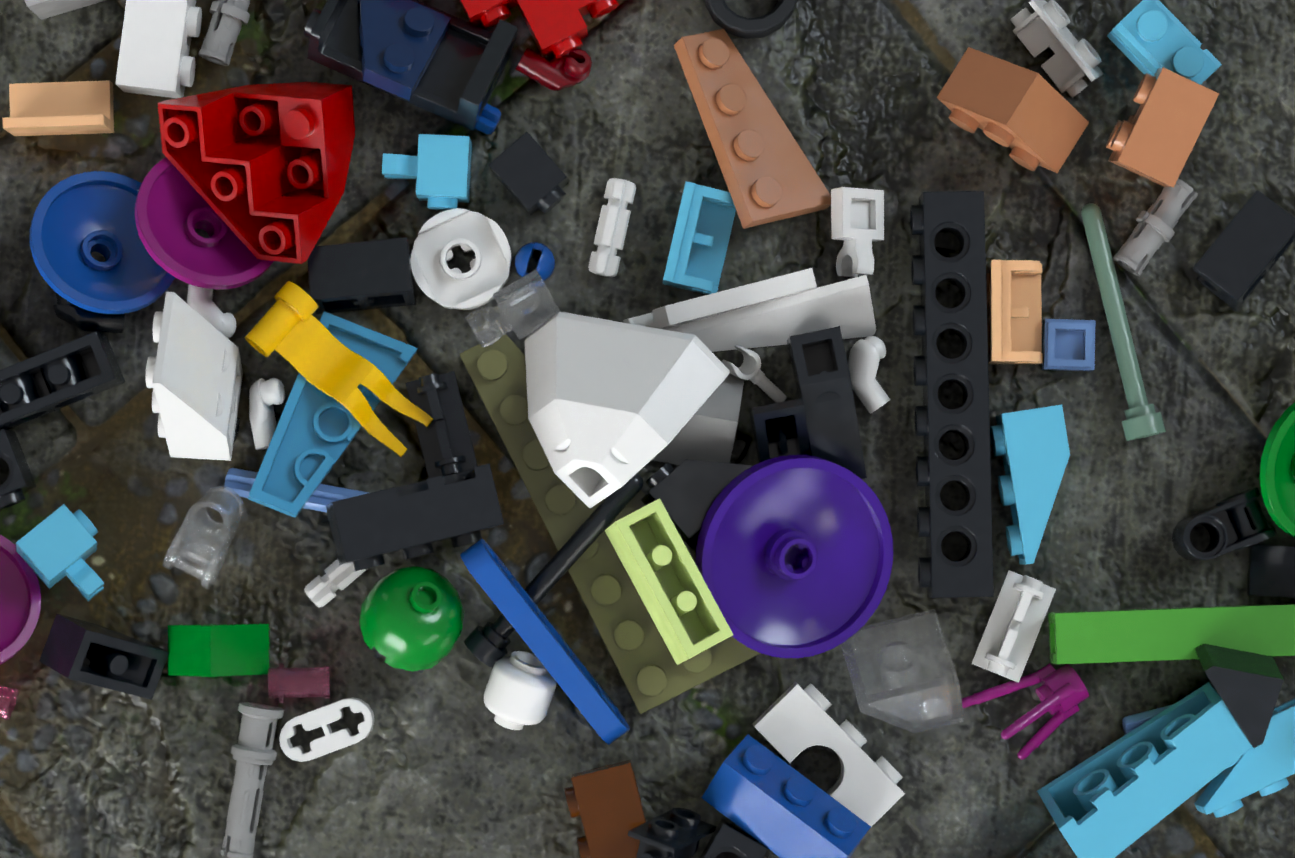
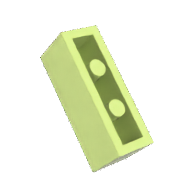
M660 498L615 521L605 530L677 665L733 636L728 623Z

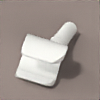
M735 345L734 347L742 352L744 360L738 368L731 362L723 359L722 363L730 370V374L744 380H750L776 403L784 402L787 396L760 370L761 359L759 355L750 349Z

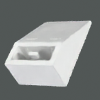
M166 292L163 312L156 311L153 319V341L158 343L157 356H149L146 365L147 388H153L152 411L153 413H159L158 436L166 438L170 457L231 461L243 376L239 348L176 293Z

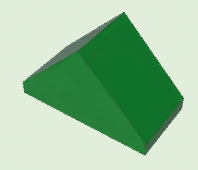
M270 623L168 625V676L220 677L270 674Z

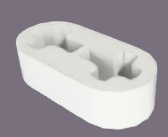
M352 697L296 716L286 722L281 729L279 737L280 747L290 759L304 762L356 744L366 738L372 731L375 721L373 711L369 704L362 699ZM350 706L353 713L362 712L365 721L358 724V734L352 735L349 728L332 733L329 723L344 717L342 708ZM298 724H302L305 731L322 726L325 736L310 742L312 750L310 752H304L302 746L293 747L290 742V738L297 734L295 726Z

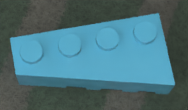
M1208 682L1037 790L1077 858H1115L1222 771L1236 764L1242 755L1252 748V745L1223 699Z

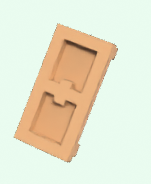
M990 260L986 264L988 364H1043L1042 263L1040 261Z

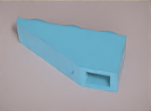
M1062 404L1003 413L996 416L997 425L990 426L994 456L1002 455L1005 475L998 476L999 495L1003 506L1010 505L1013 525L1006 526L1007 545L1010 555H1018L1019 564L1022 565L1033 564L1070 457Z
M1295 698L1274 708L1263 744L1256 748L1252 746L1236 764L1226 768L1212 779L1194 803L1197 811L1206 815L1213 812L1215 818L1223 817L1243 807L1241 799L1259 791L1261 796H1267L1289 785L1287 777L1295 774Z

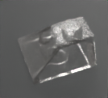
M935 609L863 626L856 634L840 644L861 713L913 733L965 722L959 679Z

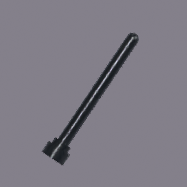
M639 474L634 475L624 486L606 497L526 586L524 590L536 605L642 489L643 479ZM501 614L494 623L487 622L484 627L478 625L464 640V643L474 656L487 666L493 668L496 661L508 653L506 646L511 642L509 636L515 629L505 616Z

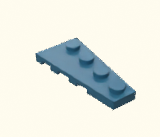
M325 311L320 319V322L336 339L351 351L374 364L392 385L418 349ZM299 373L248 496V500L294 518L297 517L362 428L359 422L342 404L317 389ZM359 384V390L374 411L381 400L366 387Z

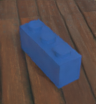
M749 734L724 760L701 797L780 858H850L871 828L870 825Z

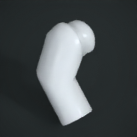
M868 336L865 339L858 340L850 349L848 359L852 389L870 414L891 400L875 378L879 361L886 356L885 344L876 336Z
M261 378L255 381L249 389V419L256 450L268 449L277 427L273 404H282L285 399L284 386L277 378H271L267 381Z

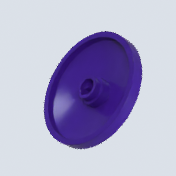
M808 455L779 456L760 462L743 471L716 497L705 516L699 532L695 563L733 633L731 637L761 654L779 658H803L824 653L844 643L856 634L874 614L885 594L893 564V538L888 517L881 502L872 489L856 474L836 463L819 457Z

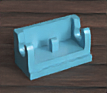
M685 182L663 277L664 285L707 295L718 291L736 212L730 192L692 182Z

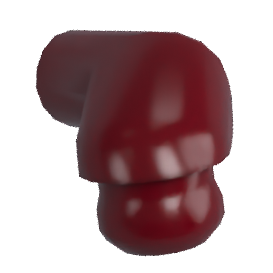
M527 48L515 69L552 91H559L582 83L590 74L592 60L590 55L581 49L571 50L568 55L559 59L547 60Z

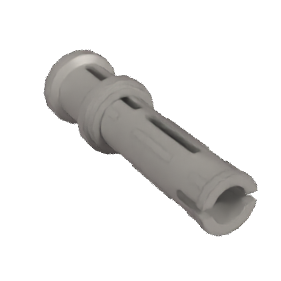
M240 702L238 711L242 713L238 743L232 745L231 748L232 758L236 760L235 776L231 790L225 836L220 854L229 858H253L265 776L268 765H272L277 757V752L273 750L277 720L283 718L284 709L259 703Z

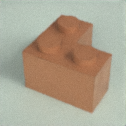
M970 47L967 48L937 96V99L952 111L949 119L954 124L970 133H975L977 128L982 129L983 133L996 143L1010 147L1012 149L1009 154L1010 158L1031 171H1035L1038 166L1058 173L1089 124L1039 73Z
M1164 67L1158 68L1154 76L1146 73L1133 98L1134 102L1140 104L1136 114L1130 115L1128 121L1118 120L1108 139L1106 148L1113 151L1108 161L1161 186L1174 188L1219 93Z

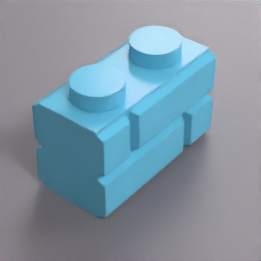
M1142 0L1107 35L1144 75L1148 73L1154 76L1158 68L1164 67L1201 85L1222 65L1207 49L1202 50L1200 48L1202 43L1159 0Z

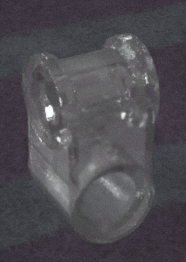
M224 486L213 487L206 491L187 512L179 532L166 553L163 567L169 570L176 567L201 580V586L209 589L226 561L229 553L228 548L243 518L244 506L240 496L232 489ZM209 507L218 511L223 518V523L213 521L207 514L206 508Z

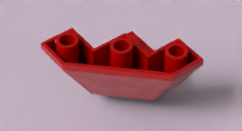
M320 82L255 84L159 102L158 113L162 153L252 254L260 260L296 264L306 262L344 194L355 138L352 85Z

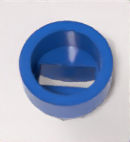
M532 242L518 250L515 256V268L518 275L524 281L538 284L546 281L553 274L555 259L547 246ZM533 249L542 251L535 275L526 273Z

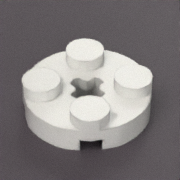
M456 208L436 214L422 226L418 237L414 241L410 263L416 283L428 298L444 308L471 310L489 303L500 293L510 277L512 255L507 237L495 221L479 212ZM457 246H461L464 252L473 250L476 258L470 262L471 270L466 273H462L459 268L450 270L447 261L453 258L452 249Z

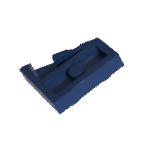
M357 0V4H360L361 22L359 33L360 45L363 48L361 60L363 81L410 101L448 31L451 17L412 0Z

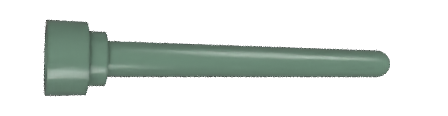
M1089 203L1082 208L1081 216L1129 408L1124 410L1126 420L1122 421L1126 441H1132L1166 432L1161 412L1156 413L1154 404H1148L1101 209L1098 205Z

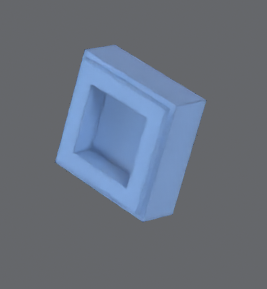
M1044 319L1042 370L1094 371L1096 320Z

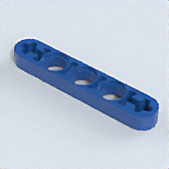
M480 539L460 554L461 559L471 575L602 740L610 745L630 730L629 725L619 709L493 549L483 539Z

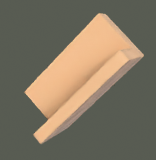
M110 80L9 84L10 117L2 119L3 129L13 136L114 133L113 83Z

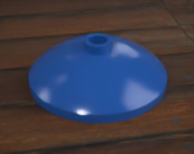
M84 172L60 181L41 199L34 212L30 226L29 240L32 257L46 283L68 302L96 313H130L154 303L172 284L175 277L165 271L150 256L138 234L135 221V202L142 183L113 172ZM91 252L101 253L106 261L99 262L95 260Z

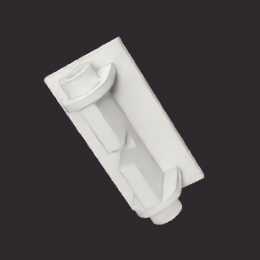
M1031 0L1029 4L1035 12L1031 14L1025 7L1011 18V22L1016 27L1013 32L1034 58L1048 47L1052 49L1055 55L1043 63L1041 67L1056 84L1061 93L1067 91L1073 98L1088 86L1083 80L1085 75L1092 82L1104 74L1097 66L1102 62L1101 58L1088 41L1082 38L1078 42L1066 26L1070 23V19L1054 0L1046 2V0Z
M1009 570L971 664L1019 683L1056 589L1043 584V582L1026 575L1022 576Z

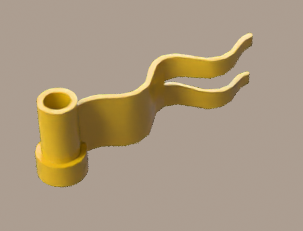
M287 281L275 294L276 302L245 336L246 341L265 357H269L275 350L309 383L342 404L370 435L399 457H402L407 448L379 420L365 396L359 390V384L370 390L392 409L418 421L426 427L433 421V418L406 399L374 364L351 351L336 339L312 315L318 309V305L313 298L295 283Z

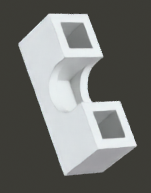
M794 682L752 723L753 726L789 763L803 750L811 746L821 745L834 750L839 757L841 771L836 783L826 793L872 827L905 794L896 785L903 777L883 756L874 762L861 749L867 740L847 719L839 726L825 712L832 704L815 686L810 683L803 690L799 684Z

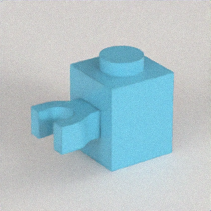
M419 134L418 156L383 153L382 175L387 179H416V196L419 201H428V209H456L458 202L469 203L471 139L469 136Z
M63 504L16 542L17 553L49 589L65 576L71 580L88 602L104 589L102 579L84 561L97 550V541L93 536L98 531L81 510L78 509L72 513Z

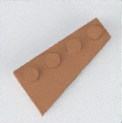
M725 29L684 36L674 44V48L743 229L825 210L831 206L830 193Z

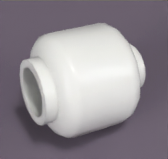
M514 651L511 653V656L503 657L494 664L484 692V704L495 714L494 721L497 724L511 730H522L524 725H534L544 720L556 689V681L535 654Z

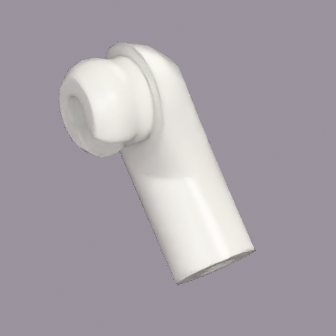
M188 284L187 304L228 339L231 338L236 331V319L233 314L222 313L220 308L212 301L213 289Z

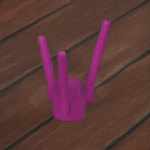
M1049 663L1035 673L1021 677L1019 683L1012 680L959 699L956 702V706L959 709H964L1041 683L1042 686L1036 689L1041 703L1001 732V737L1007 740L1045 713L1055 714L1019 750L1017 756L1019 759L1024 760L1067 718L1080 711L1078 704L1089 698V693L1081 678L1069 664H1065L1055 670Z

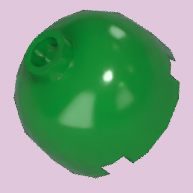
M409 566L394 569L375 583L361 605L359 626L366 645L370 650L375 647L381 655L385 656V663L393 668L413 672L434 667L442 658L450 653L461 635L464 609L457 590L446 577L432 569Z

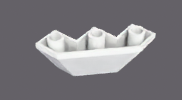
M558 312L529 334L524 341L528 419L554 473L589 508H592L624 486L660 453L730 373V370L696 335L566 312Z

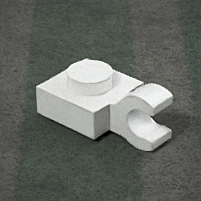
M851 187L831 189V239L844 240L843 247L839 251L836 260L838 276L858 277V274H873L874 256L872 253V242L884 240V190Z

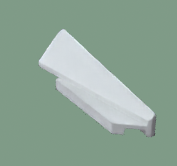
M812 268L666 305L652 310V313L623 320L624 323L696 335L711 352L737 350L734 347L735 345L747 349L787 345V340L790 336L839 326L842 339L873 336L876 332L867 275L817 288Z

